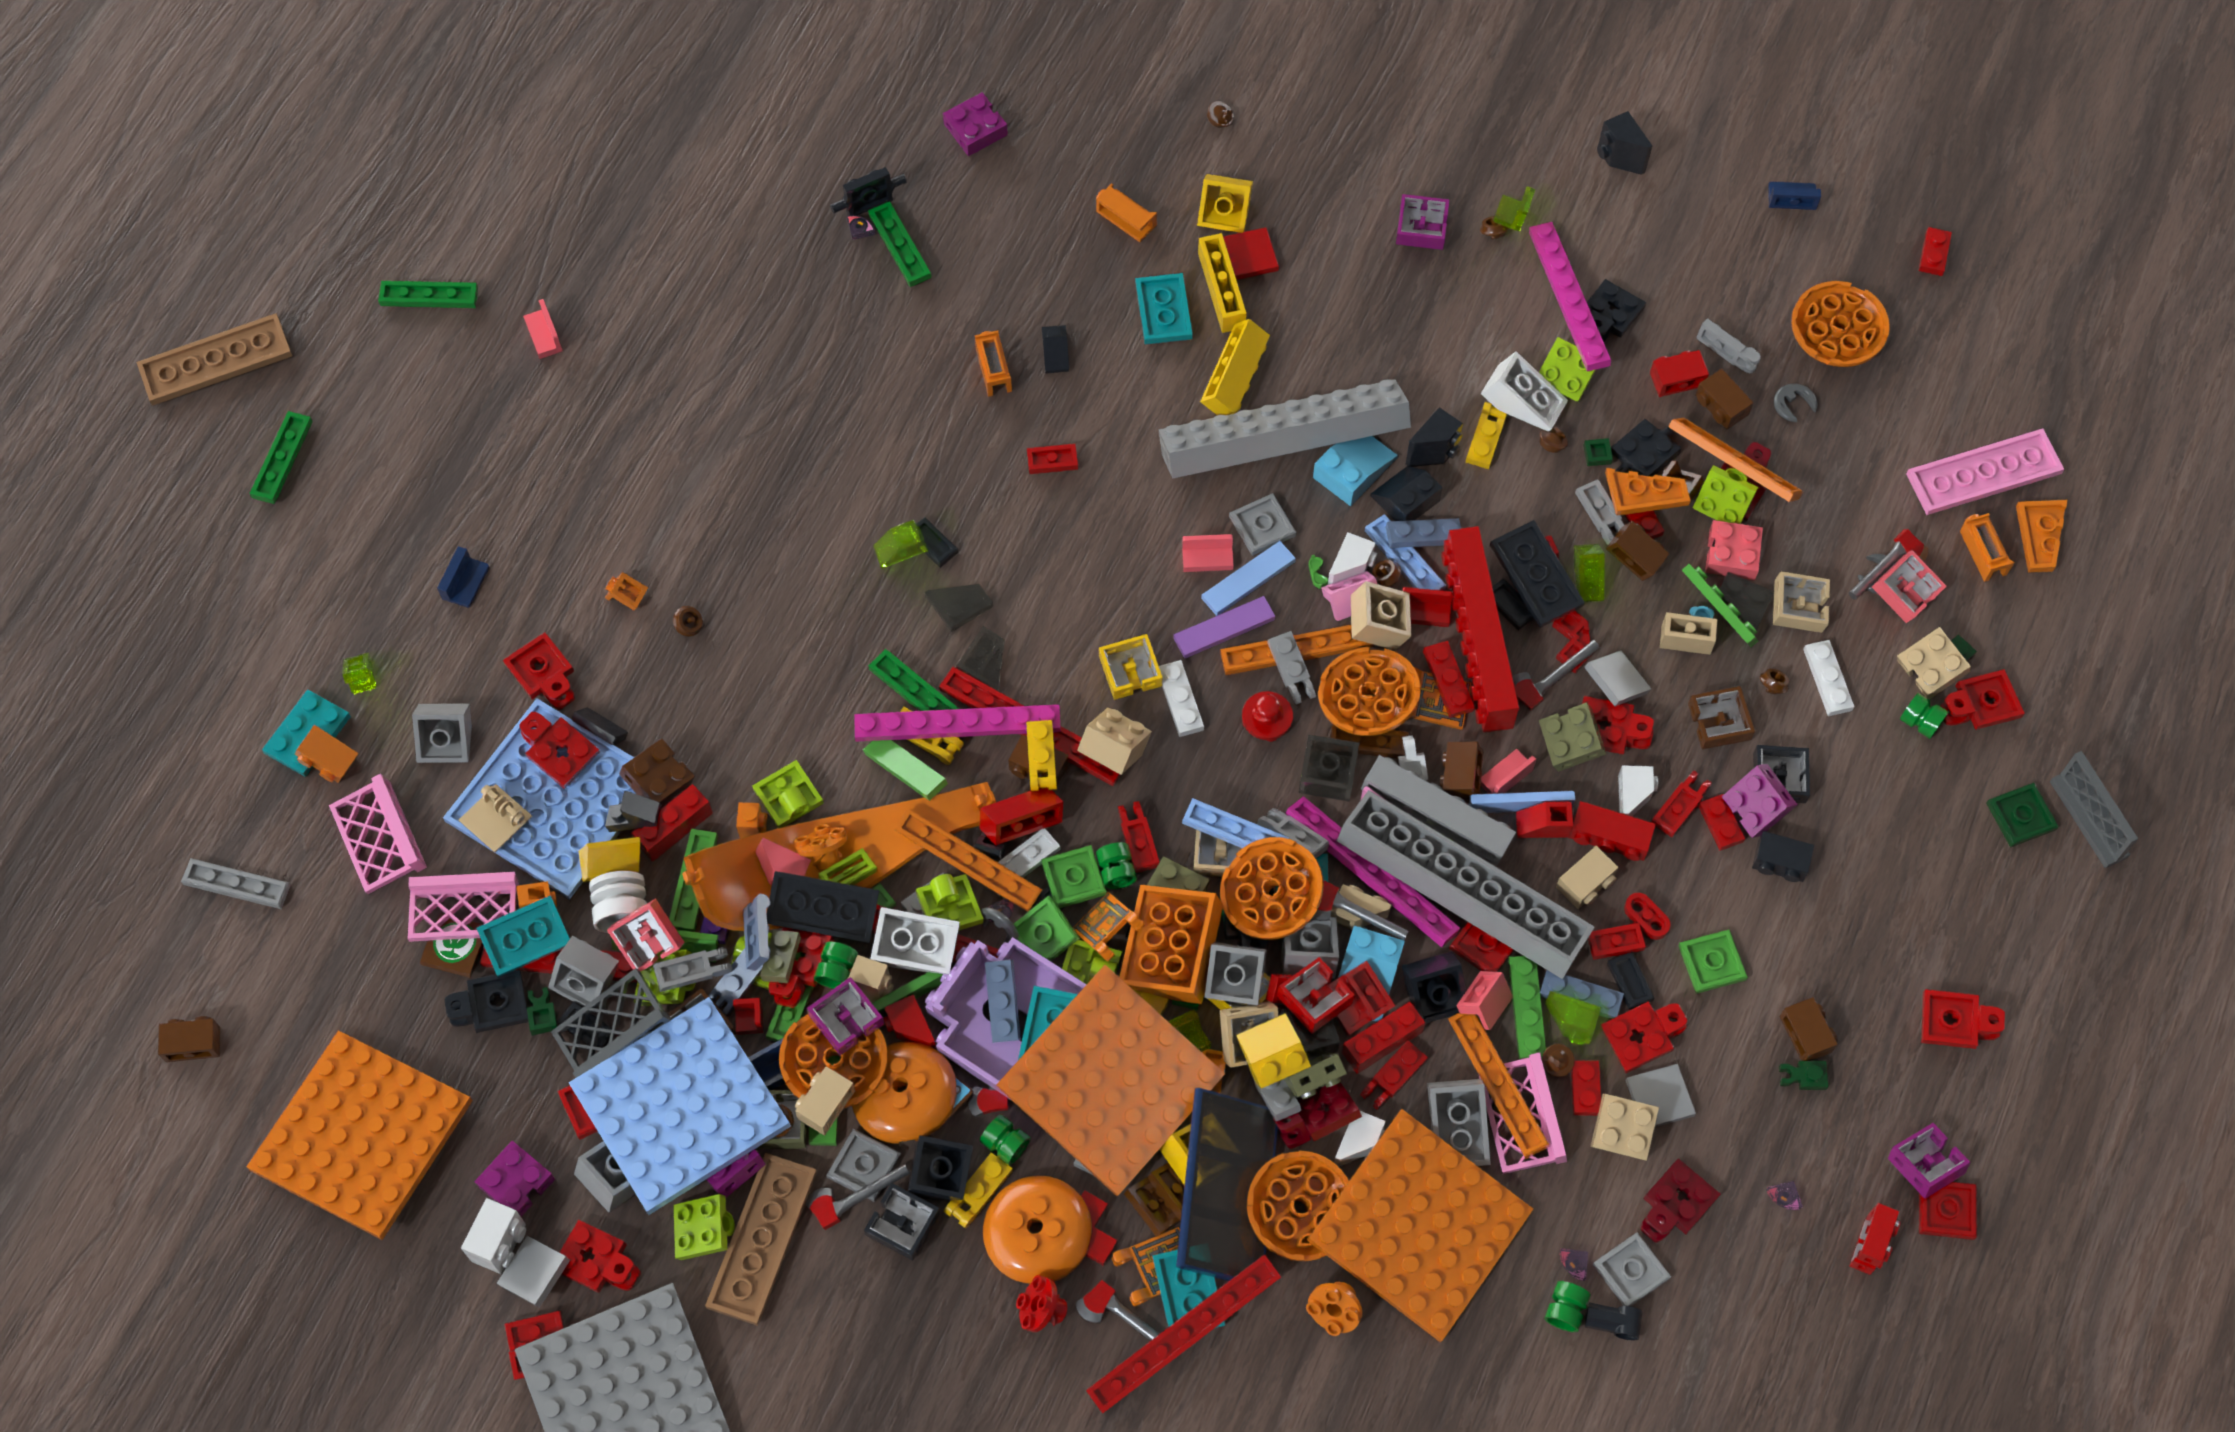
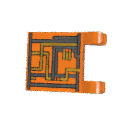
M1415 668L1419 677L1421 692L1418 705L1410 718L1462 730L1466 714L1449 718L1432 674ZM1464 681L1470 694L1471 683Z
M1108 892L1073 929L1080 938L1108 962L1115 954L1108 948L1106 943L1127 922L1136 931H1139L1145 923Z
M1179 1227L1113 1253L1112 1261L1116 1267L1133 1259L1146 1288L1138 1289L1131 1293L1130 1302L1133 1306L1136 1307L1161 1295L1152 1255L1178 1250Z

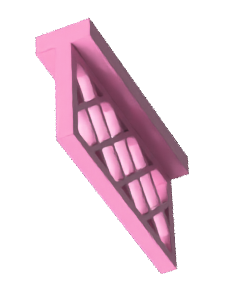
M382 774L371 778L373 782L329 805L367 894L413 870L420 872L427 868L391 782ZM374 792L376 798L372 807L363 805L362 802L365 795ZM346 805L354 806L349 819L341 817L339 809ZM360 808L370 811L365 824L355 821ZM376 813L382 814L385 817L381 828L371 826ZM353 825L363 828L358 841L350 839L349 836ZM369 830L379 832L374 845L364 843ZM385 834L393 836L394 839L390 850L380 847ZM362 846L372 849L367 862L360 861L358 858ZM378 851L388 854L383 867L373 864ZM394 856L402 858L405 866L396 871L389 869ZM371 868L380 870L381 874L378 880L369 884L367 877Z
M515 872L409 877V942L480 938L477 930H470L466 926L476 916L486 924L500 918L502 915H507L509 909V913L516 911V886H519V882ZM500 894H510V901L502 908L494 901ZM481 895L485 901L474 909L468 901L473 896ZM447 897H455L459 902L450 910L441 904ZM429 898L433 903L423 912L416 907L417 899ZM491 904L498 912L487 920L480 913ZM464 905L472 913L461 922L453 914ZM438 906L445 915L434 923L427 915ZM449 918L458 924L452 931L444 932L440 928ZM423 919L431 925L425 933H415V926Z
M1540 1052L1529 1055V1058L1504 1063L1510 1075L1515 1068L1526 1066L1528 1076L1523 1084L1515 1079L1513 1081L1516 1086L1520 1087L1519 1092L1521 1094L1525 1090L1534 1096L1535 1101L1531 1105L1530 1111L1533 1117L1540 1121V1129L1550 1147L1547 1148L1549 1154L1547 1157L1538 1159L1531 1156L1529 1157L1530 1161L1524 1162L1525 1157L1522 1156L1517 1164L1506 1166L1504 1157L1510 1147L1521 1154L1522 1152L1519 1147L1513 1144L1515 1141L1513 1136L1509 1141L1499 1136L1498 1130L1505 1121L1499 1113L1492 1109L1493 1100L1492 1098L1490 1099L1485 1087L1486 1108L1503 1174L1554 1162L1556 1164L1567 1162ZM1529 1081H1530V1084H1531L1532 1089H1530V1088L1527 1087V1084H1528ZM1535 1107H1537L1538 1115L1533 1112ZM1495 1117H1497V1118L1500 1119L1497 1125H1496ZM1501 1142L1506 1144L1504 1150H1502Z

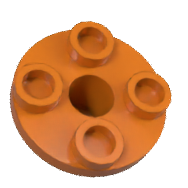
M822 824L814 828L815 832L797 837L794 840L797 853L800 856L813 857L814 863L812 865L816 866L818 870L824 871L842 858V853L838 848L844 845L848 839L843 827L830 828L829 824Z
M1338 1281L1317 1286L1310 1294L1306 1305L1308 1314L1332 1336H1338L1340 1333L1354 1330L1362 1318V1307L1356 1297V1292L1351 1285L1345 1282Z

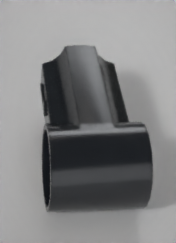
M1589 1302L1585 1317V1328L1614 1333V1336L1624 1340H1639L1643 1311L1629 1306L1615 1308Z

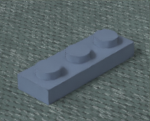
M1458 518L1387 522L1385 529L1389 547L1400 548L1443 546L1444 540H1447L1449 530L1461 529Z
M1013 960L985 962L992 1043L1021 1040Z
M1546 970L1540 990V997L1609 1019L1618 1016L1624 993L1567 975L1561 979Z

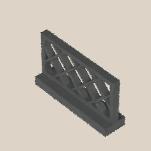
M2083 752L2075 753L2061 774L2053 777L2050 783L2104 868H2108L2130 856L2128 851L2136 843L2138 837Z
M635 968L552 1030L551 1033L574 1069L573 1074L577 1078L632 1043L650 1034L655 1029L670 1022L672 1018L669 1013L664 1011L639 969ZM636 978L640 984L638 994H626L628 984ZM611 996L619 997L616 1011L605 1010L607 999ZM625 998L636 999L633 1014L622 1012ZM642 1000L650 1001L655 1009L647 1016L639 1015ZM590 1012H598L595 1027L584 1026L585 1017ZM604 1014L615 1015L612 1030L601 1028ZM621 1016L632 1018L630 1028L625 1032L618 1031ZM570 1027L577 1028L573 1043L566 1042L561 1035ZM583 1029L594 1031L590 1046L580 1044ZM600 1032L611 1034L609 1044L604 1048L597 1047ZM578 1048L589 1049L587 1061L579 1065L576 1060Z

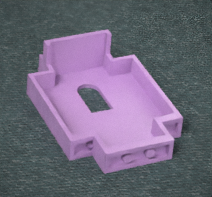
M1013 937L1009 943L1004 942L997 952L998 958L989 954L987 946L979 940L975 944L970 942L967 948L963 947L957 954L955 959L957 962L950 970L949 975H942L940 980L942 984L937 991L932 990L925 1001L927 1013L949 1027L948 1030L943 1029L936 1039L938 1051L1007 1098L1009 1097L996 1084L1018 1061L1022 1042L1016 1040L992 1043L991 1023L983 1015V1007L988 1001L985 962L1013 960L1018 1010L1028 1015L1034 986L1079 994L1086 986L1085 983Z

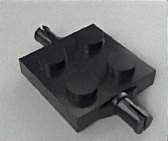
M886 167L873 170L863 177L852 179L844 184L842 200L830 204V208L833 214L846 209L849 216L856 217L870 209L893 201L892 193L895 187L907 183L906 177L902 174L891 179Z
M1644 419L1611 447V453L1622 464L1615 472L1628 473L1633 471L1638 472V475L1653 477L1681 452V447L1670 439V436L1675 431L1669 428V425L1660 430L1647 419Z

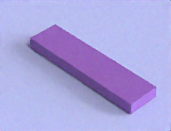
M1262 596L1174 634V640L1185 659L1274 621L1275 615L1265 597Z

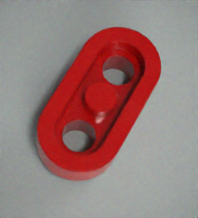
M1633 893L1627 898L1624 905L1626 915L1634 923L1640 924L1641 931L1647 937L1654 940L1664 938L1670 929V920L1661 909L1643 893ZM1633 906H1639L1642 911H1635ZM1651 925H1658L1660 930H1653Z

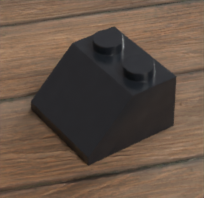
M1629 111L1604 121L1597 152L1600 158L1604 159L1610 167L1642 175L1646 172L1653 146Z
M1439 407L1409 440L1405 465L1410 467L1444 464L1449 457L1453 459L1460 450L1459 442L1463 437V434H1461L1463 423Z
M1406 466L1374 490L1370 496L1394 521H1413L1440 502L1443 487L1426 470Z
M1452 951L1402 965L1409 999L1425 1021V1024L1459 1013L1457 1004L1465 994L1466 986L1462 965Z
M919 1135L915 1145L907 1191L920 1198L930 1200H963L973 1146Z

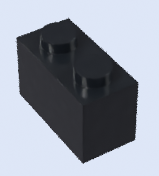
M1763 831L1757 843L1752 868L1764 875L1774 874L1782 876L1790 882H1803L1809 871L1814 845Z

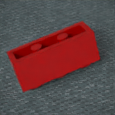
M692 784L660 810L657 826L636 829L632 832L633 837L640 838V849L653 862L691 832V829L697 827L713 814L710 802Z
M1049 787L1039 788V791H1028L981 807L980 830L995 845L1062 823L1063 801L1052 790H1049Z
M1580 801L1569 838L1574 839L1576 843L1581 845L1590 844L1597 846L1600 850L1607 853L1616 852L1622 854L1629 860L1644 861L1656 824Z
M1408 1002L1346 1041L1343 1045L1342 1054L1356 1074L1401 1047L1407 1040L1410 1041L1423 1033L1425 1021L1412 1003Z

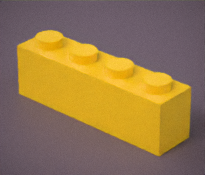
M1220 233L1199 238L1198 255L1221 331L1225 333L1232 331L1234 324L1246 320V310L1223 235Z
M1251 319L1234 324L1200 401L1216 415L1235 414L1240 410L1242 398L1250 387L1249 382L1258 369L1260 357L1267 348L1266 344L1270 335Z

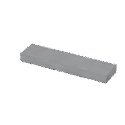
M190 858L181 880L182 884L278 909H282L291 886L285 881Z

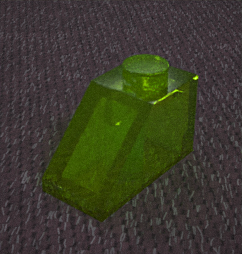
M914 519L890 528L873 545L882 569L928 551L921 529Z
M1599 544L1574 545V573L1577 591L1584 602L1604 601V551Z
M1549 991L1545 1005L1562 1035L1568 1037L1575 1044H1589L1593 1037L1601 1007Z

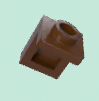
M1672 460L1662 473V476L1685 479L1691 500L1704 483L1702 475L1680 470L1678 461Z

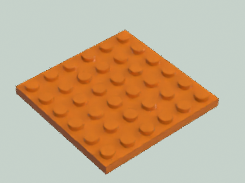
M1104 965L996 1086L1109 1190L1118 1196L1193 1110L1195 1088L1211 1091L1225 1073L1109 967Z
M338 1030L246 1167L251 1172L383 1240L473 1100L466 1094Z
M1401 1109L1310 1234L1307 1241L1441 1342L1531 1214L1533 1208Z

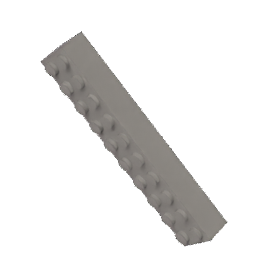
M1382 380L1376 384L1359 385L1356 388L1347 390H1335L1329 394L1312 395L1309 398L1300 400H1288L1277 405H1264L1258 409L1241 410L1235 414L1217 415L1206 420H1193L1188 424L1170 425L1164 429H1159L1161 452L1172 479L1411 428L1409 401L1396 380Z
M1369 790L1345 821L1338 836L1337 842L1561 979L1568 972L1594 929L1593 925Z

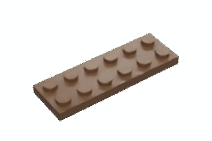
M275 313L136 363L149 401L153 406L292 357V353L279 317Z
M768 1153L764 1155L763 1161L766 1165L756 1175L705 1305L706 1309L756 1326L759 1325L817 1174L816 1169Z

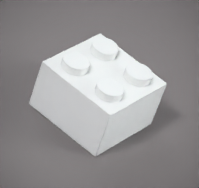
M486 1198L461 1249L471 1262L501 1274L504 1267H508L514 1256L512 1251L516 1243H520L526 1233V1224L516 1210Z

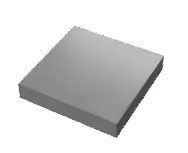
M1273 493L1229 513V518L1252 556L1267 550L1279 541L1284 542L1296 536L1295 529Z
M1622 651L1590 661L1584 667L1614 706L1644 696L1651 690L1650 686Z
M1678 1064L1631 1076L1625 1080L1633 1101L1659 1107L1655 1127L1694 1117L1696 1114Z
M853 1129L826 1176L830 1180L856 1192L893 1171L901 1153ZM881 1190L867 1199L875 1202Z
M1638 1232L1593 1263L1595 1269L1623 1306H1633L1671 1278L1670 1274Z
M527 1236L497 1284L540 1308L570 1259Z

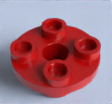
M1270 691L1259 692L1251 696L1244 704L1242 724L1252 736L1269 742L1276 741L1287 733L1292 725V707L1287 699L1278 693Z
M1036 1275L1025 1293H1021L1016 1301V1307L1020 1309L1021 1327L1030 1332L1042 1330L1048 1322L1052 1323L1053 1326L1061 1323L1066 1317L1068 1310L1067 1302L1057 1294L1055 1282L1041 1275Z

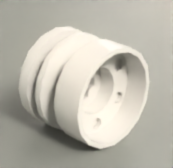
M615 871L599 875L590 881V898L592 904H594L592 908L593 925L596 930L608 933L607 929L614 922L647 904L643 900L646 896L643 875L632 871Z

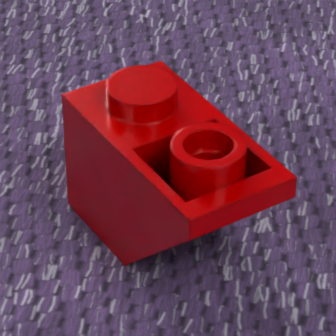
M1544 802L1517 811V838H1569L1573 828L1572 803Z

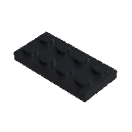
M1534 520L1490 542V547L1540 628L1584 606V600Z
M775 871L769 898L770 906L767 909V924L870 943L880 890Z

